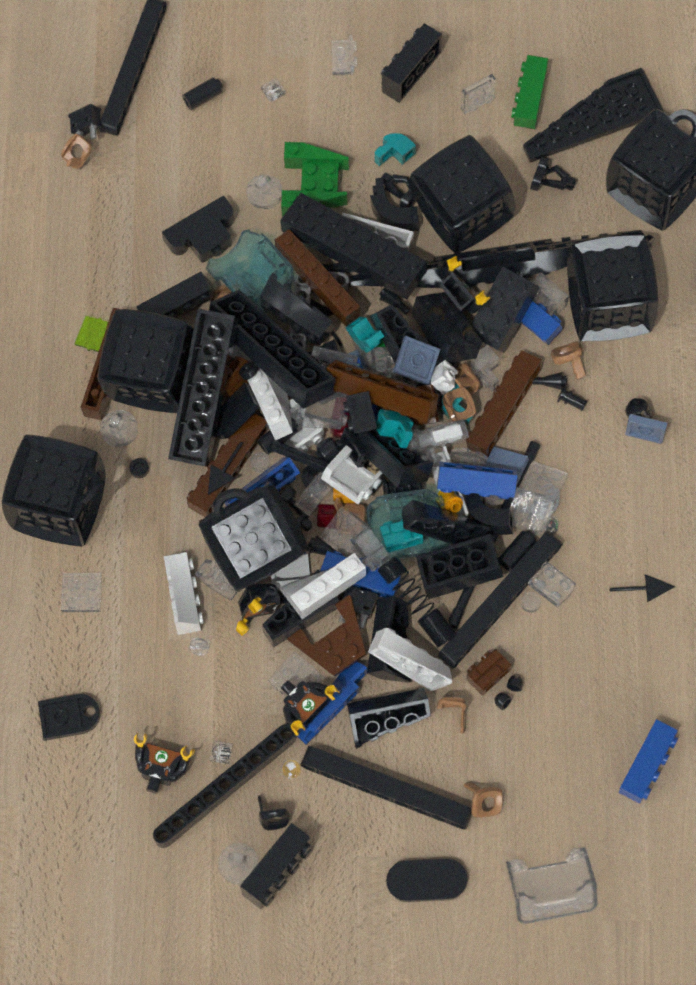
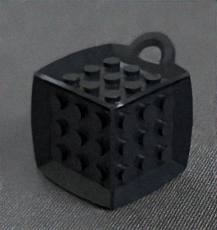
M653 109L631 130L611 157L606 172L607 193L629 212L661 231L666 230L696 198V113L689 109H681L671 115L662 110ZM682 119L689 120L693 126L692 133L689 134L677 126L678 121Z
M468 135L445 147L411 173L410 189L413 197L432 228L454 254L460 253L487 238L507 223L515 214L516 200L511 187L494 160L472 135Z
M607 236L581 241L572 245L567 259L568 289L572 317L580 341L617 340L643 335L652 331L656 324L659 310L657 279L651 248L655 242L653 236Z
M129 309L115 310L106 333L98 369V382L104 393L112 400L129 406L152 411L177 413L194 330L193 327L186 321L162 314Z
M24 435L12 461L2 496V511L10 527L13 530L45 541L71 546H84L96 520L103 496L106 472L102 459L96 451L81 445L50 437Z
M267 482L265 486L249 492L233 488L220 493L213 501V512L198 523L215 561L237 592L271 576L300 556L308 554L310 550L294 515L272 482ZM237 498L236 501L223 508L227 500Z

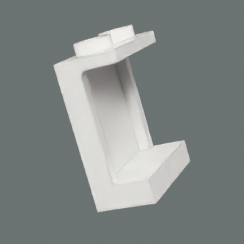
M291 399L289 401V411L291 418L297 422L299 427L297 428L298 433L284 444L307 452L309 447L313 444L317 445L323 440L324 429L322 427L319 428L305 410Z
M345 446L326 467L321 479L359 505L363 499L367 500L371 496L373 488L376 490L382 482L380 478L383 473L379 470L374 475L364 467L357 468L349 457L352 449Z
M308 554L300 556L286 567L271 575V584L277 586L278 593H282L279 589L280 587L310 576Z

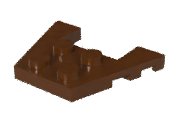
M350 595L335 605L346 622L325 637L312 644L303 629H300L287 638L290 643L335 677L367 655L353 599Z

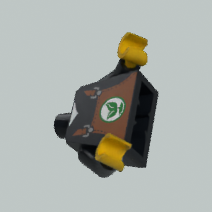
M454 256L447 260L448 267L443 281L439 285L460 311H468L471 314L476 313L490 297L484 295V290L477 295L468 282L455 273L456 268L460 267L462 263L457 261V256Z
M253 584L244 590L238 601L242 620L237 623L236 631L241 636L249 630L246 624H250L254 617L273 614L279 604L287 602L284 594L278 593L275 584Z
M289 680L282 685L281 690L287 694L283 700V713L286 723L291 727L296 736L299 735L297 733L298 729L306 730L305 728L330 703L329 698L335 700L332 694L334 692L339 693L340 691L334 685L328 686L318 682L309 681L306 683L301 681L295 687Z
M137 733L134 737V741L137 744L135 746L137 769L142 774L143 779L149 780L146 790L157 794L160 784L170 786L172 782H176L186 774L190 763L189 757L194 755L195 749L193 748L190 754L186 752L187 745L181 749V752L146 743L145 746L147 734H144V740H139Z

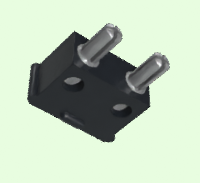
M89 104L70 113L68 117L70 118L71 133L74 135L79 134L82 137L90 133V138L96 139V130L101 128V108Z
M350 586L345 590L343 599L348 595L352 597L355 612L361 616L358 622L359 627L361 626V629H364L367 618L371 619L379 597L376 593ZM340 615L339 621L345 623L346 621Z

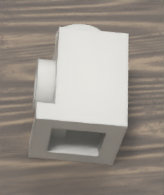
M444 360L434 368L431 384L444 395L455 387V375L458 374V371L449 362Z

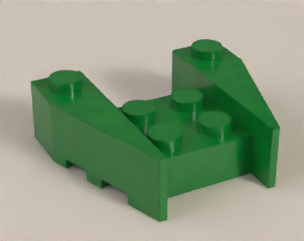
M285 142V169H302L301 191L282 190V217L300 193L328 208L347 205V192H338L339 170H349V157L304 142Z

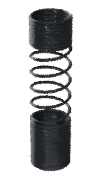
M397 556L391 558L377 570L387 584H390L400 575L406 573L392 591L413 580L410 586L398 597V599H401L412 591L419 589L405 604V607L426 596L411 615L432 604L430 609L417 623L420 624L437 647L445 644L456 634L457 631L449 624L438 608L430 612L434 603H428L419 608L426 601L428 595H422L413 600L422 588L416 587L408 591L414 584L415 579L412 578L399 585L407 577L409 571H407V568L404 567Z

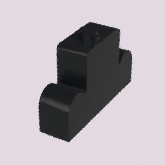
M224 195L162 231L163 241L175 255L185 254L188 247H190L202 263L214 256L221 255L224 250L232 246L231 235L226 230V228L233 225L235 219L231 204Z

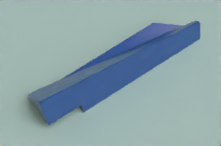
M356 662L338 675L332 683L340 691L339 693L334 692L332 694L335 700L329 698L330 703L305 728L306 730L304 731L301 728L297 731L299 734L297 737L305 745L347 703H350L359 694V686L357 684L367 675V667Z

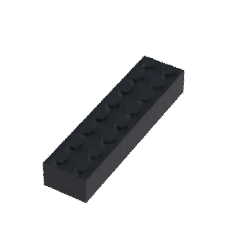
M302 193L298 195L280 220L282 232H286L289 229L300 242L406 300L427 272L426 260Z
M237 290L210 302L209 311L239 317L234 344L300 407L304 409L332 396L336 378L242 291Z
M202 309L197 310L168 457L170 460L208 467L211 462L239 317Z

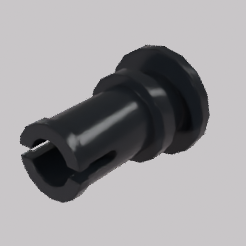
M565 386L560 391L557 402L559 403L562 400L564 404L568 403L582 411L587 400L573 394V391H567V386Z

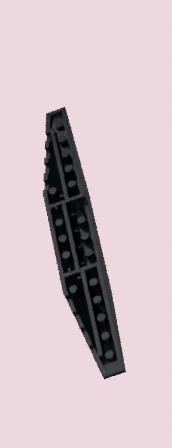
M641 230L617 232V234L613 235L604 233L594 238H588V235H583L578 240H570V237H562V241L552 242L551 239H543L433 257L434 261L427 262V272L416 288H441L439 284L443 281L448 267L447 260L454 256H457V261L462 263L460 267L456 268L455 273L464 278L473 287L477 283H494L502 267L523 278H529L534 274L548 275L550 272L567 267L569 251L574 243L607 236L644 234ZM360 274L349 276L351 286H381Z

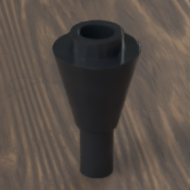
M383 288L379 293L381 296L379 300L389 305L392 304L405 315L411 310L402 302L397 294Z
M564 372L545 377H535L532 385H544L562 390L567 386L568 380L567 376H564Z
M318 535L316 538L312 537L308 544L309 553L326 556L327 551H336Z

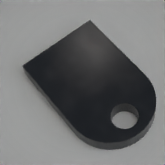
M244 382L221 406L216 437L219 439H226L233 435L260 408L250 385Z
M85 694L38 701L44 741L88 733L97 726L100 720V709L97 702ZM88 708L95 709V714L91 717L84 715L85 710Z

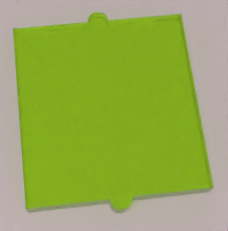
M85 316L74 344L86 348L88 351L99 352L108 322L103 321L101 318L96 319Z

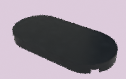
M453 859L400 861L390 868L386 878L388 891L401 902L453 900L463 893L468 882L465 868Z

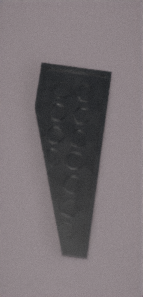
M641 67L608 79L604 82L603 86L591 92V95L586 99H582L562 114L561 118L555 122L553 121L545 130L537 133L525 142L523 150L531 163L539 160L541 156L547 157L636 125L653 109L662 111L663 109Z

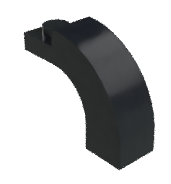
M383 177L375 178V185L372 186L373 195H370V202L376 218L383 224L412 232L419 231L417 206L401 208L392 205L385 196Z
M478 493L465 495L466 505L473 519L488 526V532L498 535L513 534L514 517L510 508L492 509L485 505V497L480 496Z

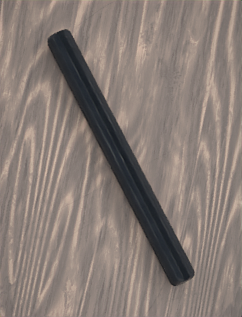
M274 440L271 446V451L285 457H290V459L322 472L325 471L330 463L277 440Z

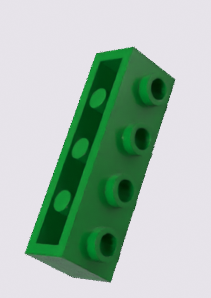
M527 55L526 62L522 61L521 72H523V77L519 76L517 86L520 88V92L515 94L514 103H517L516 108L513 107L511 118L514 119V126L535 129L548 68V58Z

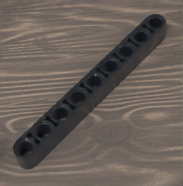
M147 0L102 115L100 132L118 136L166 11L167 2L164 0Z
M546 531L439 652L438 657L454 669L562 547L563 542L549 531Z
M288 724L278 727L157 826L153 831L156 845L160 848L170 846L292 746L296 740V735ZM290 732L292 736L285 739L282 737V734ZM270 744L277 746L274 751H268L266 747ZM260 757L261 761L258 764H253L251 759ZM240 769L246 771L245 775L241 777L235 775V773ZM223 782L230 783L228 789H221L220 785ZM207 795L215 796L212 802L204 800ZM196 807L199 809V812L196 815H191L189 810ZM177 820L184 822L180 828L174 827L173 824ZM161 833L168 834L167 839L164 841H160L157 838Z
M312 746L307 747L300 764L301 767L459 829L466 830L472 816L471 808L464 804Z

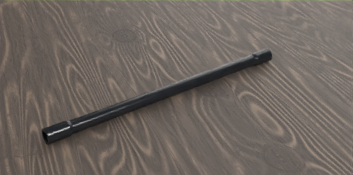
M530 441L524 454L528 456L529 461L516 486L514 498L505 499L500 509L510 508L511 510L528 470L541 447L537 442ZM489 532L495 543L499 535ZM475 586L463 589L455 608L451 612L448 622L454 629H457L463 617L464 610Z

